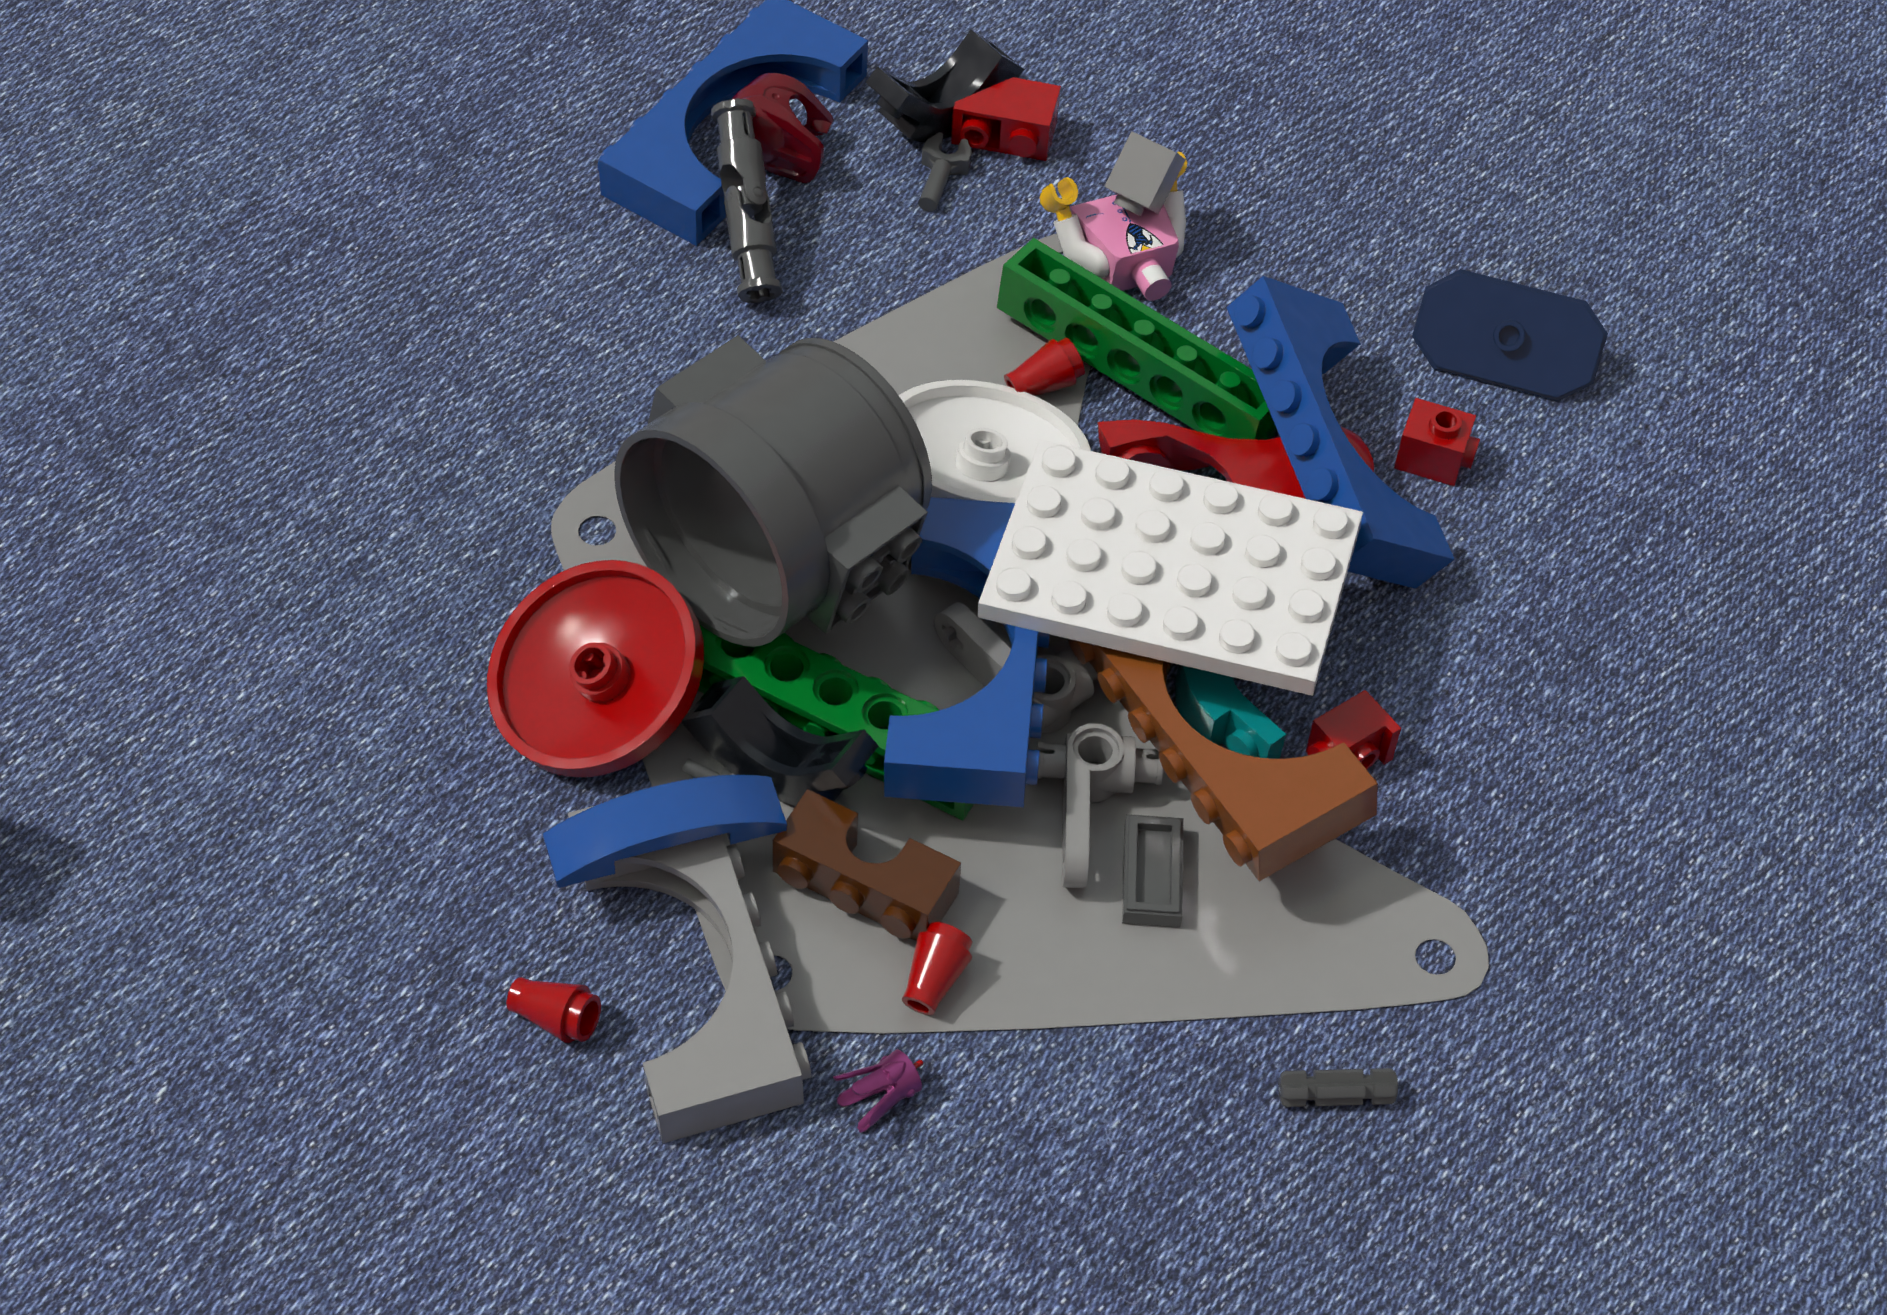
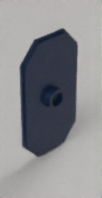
M1460 269L1425 287L1412 337L1433 369L1560 401L1594 384L1608 333L1587 301Z

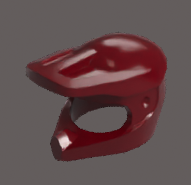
M780 73L761 75L741 89L732 99H747L752 101L755 106L756 116L752 119L755 139L761 143L765 170L801 183H810L822 166L824 146L816 136L828 134L834 119L825 106L802 82ZM791 99H797L804 105L807 112V122L802 125L792 111L789 104Z

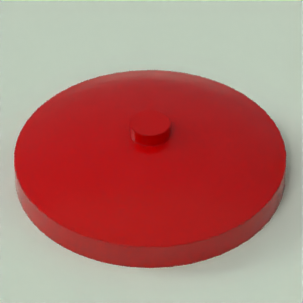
M601 560L577 565L556 574L535 588L521 601L505 622L493 647L487 673V696L491 715L497 728L505 740L529 762L554 774L568 777H594L606 775L633 765L649 755L669 738L682 722L694 701L700 685L704 664V643L699 621L688 601L666 578L654 570L637 563L621 560Z

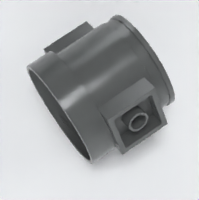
M739 335L729 340L656 388L648 424L623 442L618 451L614 469L615 489L622 518L634 546L646 566L666 578L683 595L692 607L702 627L734 644L753 647L772 642L806 616L826 634L843 621L847 624L855 622L868 609L871 600L882 592L886 595H891L897 591L909 577L910 570L907 568L909 561L922 543V538L919 535L928 513L926 510L932 493V474L928 453L920 431L902 399L887 380L866 360L838 343L821 338L798 340L768 360H764Z

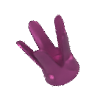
M896 1049L889 1056H883L878 1064L833 1076L836 1081L872 1072L839 1094L837 1104L840 1106H849L882 1091L886 1092L884 1097L858 1123L859 1133L874 1125L897 1102L906 1097H913L915 1093L922 1090V1082L917 1068L923 1065V1061L918 1060L912 1063L905 1053Z

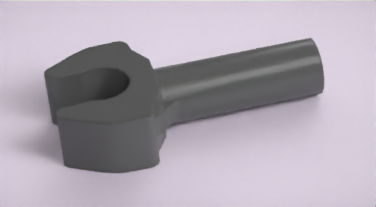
M937 133L925 141L922 147L921 163L929 167L931 171L918 201L920 208L924 211L933 212L937 209L950 175H967L969 173L972 152L967 139H962L958 145V150L952 154L942 152V133Z

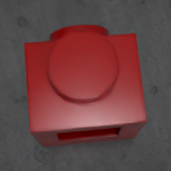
M1364 690L1313 720L1305 752L1308 755L1316 754L1344 742L1367 770L1377 759L1384 765L1393 760L1401 727Z

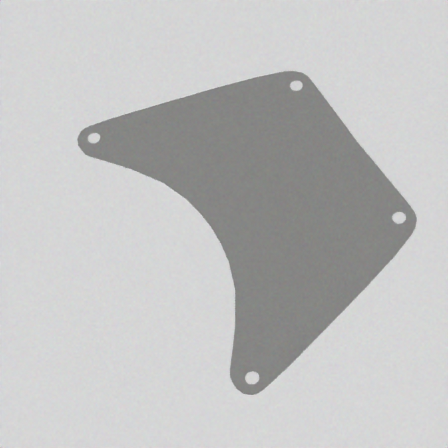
M1057 233L1039 239L1040 242L1055 251L1063 252ZM1020 247L969 271L833 342L850 349L866 360L900 395L913 387L945 380H976L1006 386L1004 375L1015 370L1050 340L997 308L1003 264L1022 248ZM1084 361L1085 374L1076 379V385L1036 396L1061 410L1077 425L1079 423L1086 380L1091 368ZM615 462L580 483L563 499L553 514L551 536L564 571L577 565L601 560L628 561L647 567L634 546L618 505L614 481ZM591 517H605L611 520L616 527L614 538L606 544L596 546L584 542L579 536L580 525ZM911 559L907 567L910 570V575L905 583L893 594L886 595L882 592L871 600L868 609L855 622L847 624L843 621L825 634L806 616L784 632L794 642L819 654H830L838 659L842 665L867 677L880 678L892 689L915 700L927 701L939 710L961 703L985 687L946 649L937 634L934 624L936 614L955 602L964 604L978 616V602L980 599L966 589L948 581L926 575L911 574ZM980 618L1002 641L1012 648L1008 633L1002 623ZM1050 634L1049 648L1038 647L1037 656L1054 655L1060 650H1067L1071 653L1073 651L1069 645L1068 638ZM1098 679L1093 682V696L1072 710L1071 719L1066 726L1055 732L1042 733L1041 738H1030L1029 749L1037 750V742L1065 744L1066 733H1073L1074 730L1086 724L1097 723L1111 727L1120 736L1135 737L1136 748H1156L1151 741L1143 743L1137 737L1130 725L1127 710L1120 701L1112 703L1106 697ZM697 691L694 701L688 712L704 695L703 693ZM682 723L657 749L642 759L652 787L695 778L682 771L688 758L721 774L725 767L704 749ZM879 727V729H888V727ZM1091 761V762H1088V763H1090V764H1095V765L1100 764V763L1092 762V761ZM1164 769L1161 785L1134 782L1133 793H1114L1104 801L1090 802L1089 869L1086 888L1062 887L1063 778L1042 777V779H1038L1037 785L1026 784L1024 808L974 804L962 821L918 799L884 797V782L865 773L857 783L843 790L834 801L858 813L857 846L852 852L854 856L868 863L887 862L895 858L909 838L961 862L959 894L941 922L960 929L972 939L973 944L969 951L972 954V960L941 1000L935 1014L925 1015L910 1009L902 1002V997L907 988L917 941L911 938H898L887 932L880 923L859 913L851 914L837 908L830 899L808 888L798 889L787 884L777 873L773 872L772 840L777 833L736 843L745 875L744 878L737 880L742 894L753 893L760 916L761 926L754 928L758 943L768 941L773 955L785 959L792 969L790 982L785 987L774 991L775 993L786 992L794 1019V1026L787 1029L795 1031L891 1034L1023 1030L1347 1011L1413 1005L1463 997L1477 989L1489 968L1488 949L1478 928L1460 907L1337 839H1333L1259 882L1246 864L1240 867L1232 860L1223 843V834L1213 822L1206 824L1201 820L1193 807L1189 790L1182 781L1174 783L1167 776ZM779 800L787 820L796 806ZM1126 814L1184 818L1183 903L1180 927L1122 923L1124 825ZM727 833L722 834L726 846L730 845ZM695 910L718 975L726 991L732 970L731 956L718 931L700 912ZM1427 940L1443 941L1454 951L1456 957L1454 967L1445 974L1436 975L1428 973L1417 963L1415 954L1418 946Z

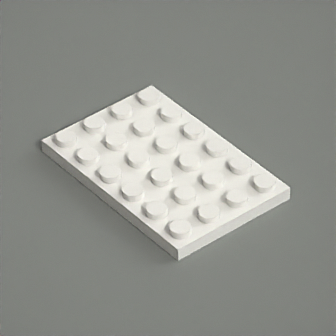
M1039 439L978 602V618L1313 696L1360 530L1363 512Z

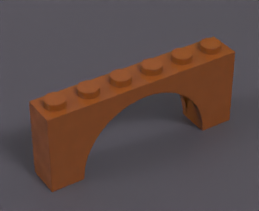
M1068 639L1069 645L1082 664L1089 662L1098 673V681L1106 697L1112 703L1120 701L1127 710L1130 725L1137 737L1143 743L1151 741L1158 750L1161 765L1167 776L1174 783L1182 781L1189 790L1191 802L1201 820L1206 824L1213 822L1223 834V843L1232 860L1240 867L1246 864L1259 882L1377 815L1378 783L1344 742L1316 754L1287 759L1253 757L1228 750L1198 733L1185 721L1173 705L1166 688L1167 675L1172 663Z

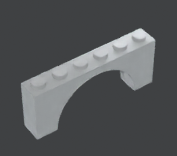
M591 807L584 808V809L577 810V811H573V812H569V813H568V818H570V817H572V816H574V815H576V814H578V813H580V812H582V811H585V810H587V809H589V808H591ZM721 834L614 861L616 874L585 881L587 891L607 887H638L662 892L687 903L700 912L714 926L726 944L732 959V970L725 995L709 1021L694 1036L679 1047L658 1058L643 1062L646 1089L662 1144L804 1104L803 1080L812 1077L809 1060L802 1042L792 1045L787 1028L794 1026L791 1006L785 991L779 993L774 991L770 977L777 976L774 955L768 941L758 943L754 928L761 926L760 916L753 893L742 894L737 880L745 877L737 845L726 846Z

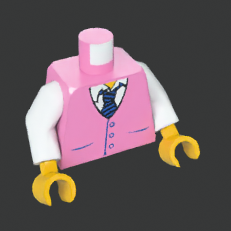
M1177 152L1180 156L1186 159L1185 155L1182 152ZM1185 160L1159 214L1145 208L1140 217L1114 204L1117 195L1069 207L1078 197L1077 185L1071 178L1065 177L1058 182V191L1061 198L1056 194L1052 183L1046 186L1041 192L1040 204L1048 212L1056 213L1058 220L1053 223L1064 256L1122 291L1138 287L1149 301L1158 300L1165 296L1171 288L1169 277L1172 275L1175 260L1181 255L1184 248L1186 230L1183 190L1178 191L1177 179L1185 173L1187 160Z

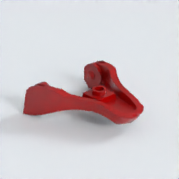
M1134 419L1097 422L1102 454L1179 471L1213 466L1226 477L1228 482L1306 499L1280 437L1268 440L1232 439L1165 422ZM1341 427L1354 449L1374 472V461L1368 446L1359 435Z

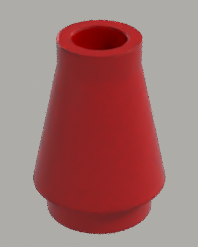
M1068 338L1058 342L1055 339H1051L1015 370L1005 374L1004 380L1006 386L1014 388L1017 392H1027L1037 396L1076 385V379L1085 374V367L1079 352Z
M931 922L926 931L918 934L907 988L902 997V1002L918 1013L934 1015L941 1000L971 962L972 954L969 951L973 944L972 939L954 926L942 922Z
M519 977L512 983L506 1000L508 1011L523 1016L565 1043H571L574 1040L584 1042L589 1039L598 1024L601 1013V1000L599 996L591 994L588 986L579 984L533 981Z

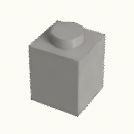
M1131 131L1104 187L1118 194L1114 204L1140 217L1145 208L1159 214L1186 159L1178 153Z

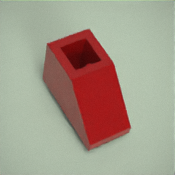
M1012 77L956 101L953 108L951 144L959 145L962 139H967L972 148L1047 161L1058 120L1061 86Z

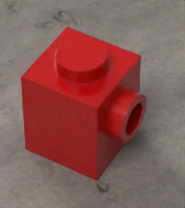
M1415 397L1402 434L1394 469L1455 486L1461 466L1469 469L1472 468L1480 439L1471 436L1476 415Z

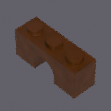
M808 789L787 818V831L777 833L772 840L773 872L777 873L787 884L798 889L808 888L830 899L837 908L851 914L859 913L880 923L887 932L898 938H911L917 941L918 934L926 931L931 922L942 921L959 894L961 862L909 838L901 852L887 862L868 863L858 859L852 854L857 846L858 813Z

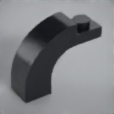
M970 30L952 56L931 75L921 80L908 82L877 66L865 83L880 95L876 100V103L880 106L878 110L880 114L909 139L925 142L937 133H942L943 139L952 136L953 108L956 101L1012 77L1019 78L1025 69L994 43Z
M744 676L713 683L681 722L704 749L734 775L771 777L778 799L794 806L798 804L807 789L831 801H835L843 790L853 786L864 776L867 771L865 763L879 747L865 729L834 736H819L794 726L775 712Z

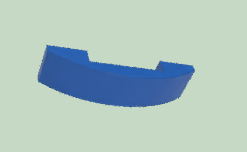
M718 775L657 785L611 799L557 824L544 832L543 838L557 888L616 874L614 861L725 833H727L730 845L787 831V822L771 777L759 775Z

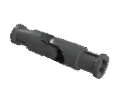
M736 98L721 101L713 106L711 114L719 129L721 144L717 147V157L721 184L725 195L724 204L732 259L738 262L741 284L737 287V293L740 300L747 303L770 301L779 297L783 290L782 284L776 279L773 257L777 253L770 202L766 190L761 143L755 139L752 121L756 116V109L753 102L747 99ZM754 215L755 220L751 219L749 216Z

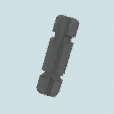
M1370 1068V1074L1365 1075L1362 1069L1313 1070V1076H1307L1305 1070L1283 1071L1280 1074L1278 1092L1281 1104L1286 1107L1306 1106L1307 1100H1313L1314 1106L1363 1105V1099H1370L1372 1105L1393 1104L1396 1102L1398 1095V1078L1395 1070L1391 1068Z

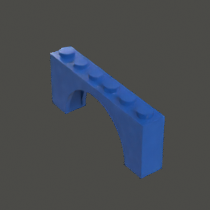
M765 0L759 7H754L748 13L746 19L731 34L724 35L717 47L706 58L696 62L688 75L673 89L670 88L665 91L660 101L644 117L637 118L631 125L630 130L622 138L602 152L598 159L601 195L697 246L726 217L725 195L721 179L704 167L688 144L693 132L702 120L711 113L713 106L721 101L731 100L733 96L750 82L767 73H780L791 76L802 82L813 94L821 95L840 103L867 76L868 40L789 0Z
M1262 276L1226 308L1303 494L1309 500L1363 512L1348 572L1416 589L1455 559L1436 515L1421 510L1403 499L1370 469L1349 442L1330 407L1323 385L1322 374H1325L1361 345L1344 304Z
M931 497L926 510L928 513L919 535L922 538V543L911 556V574L926 575L948 581L966 589L980 599L1015 503ZM1002 623L1008 633L1012 648L1004 666L987 686L965 701L936 712L908 716L890 715L884 758V797L1024 808L1026 784L1037 785L1040 750L1029 749L1030 738H1041L1044 704L1033 703L1034 692L1045 693L1047 659L1037 658L1038 647L1049 648L1050 634Z

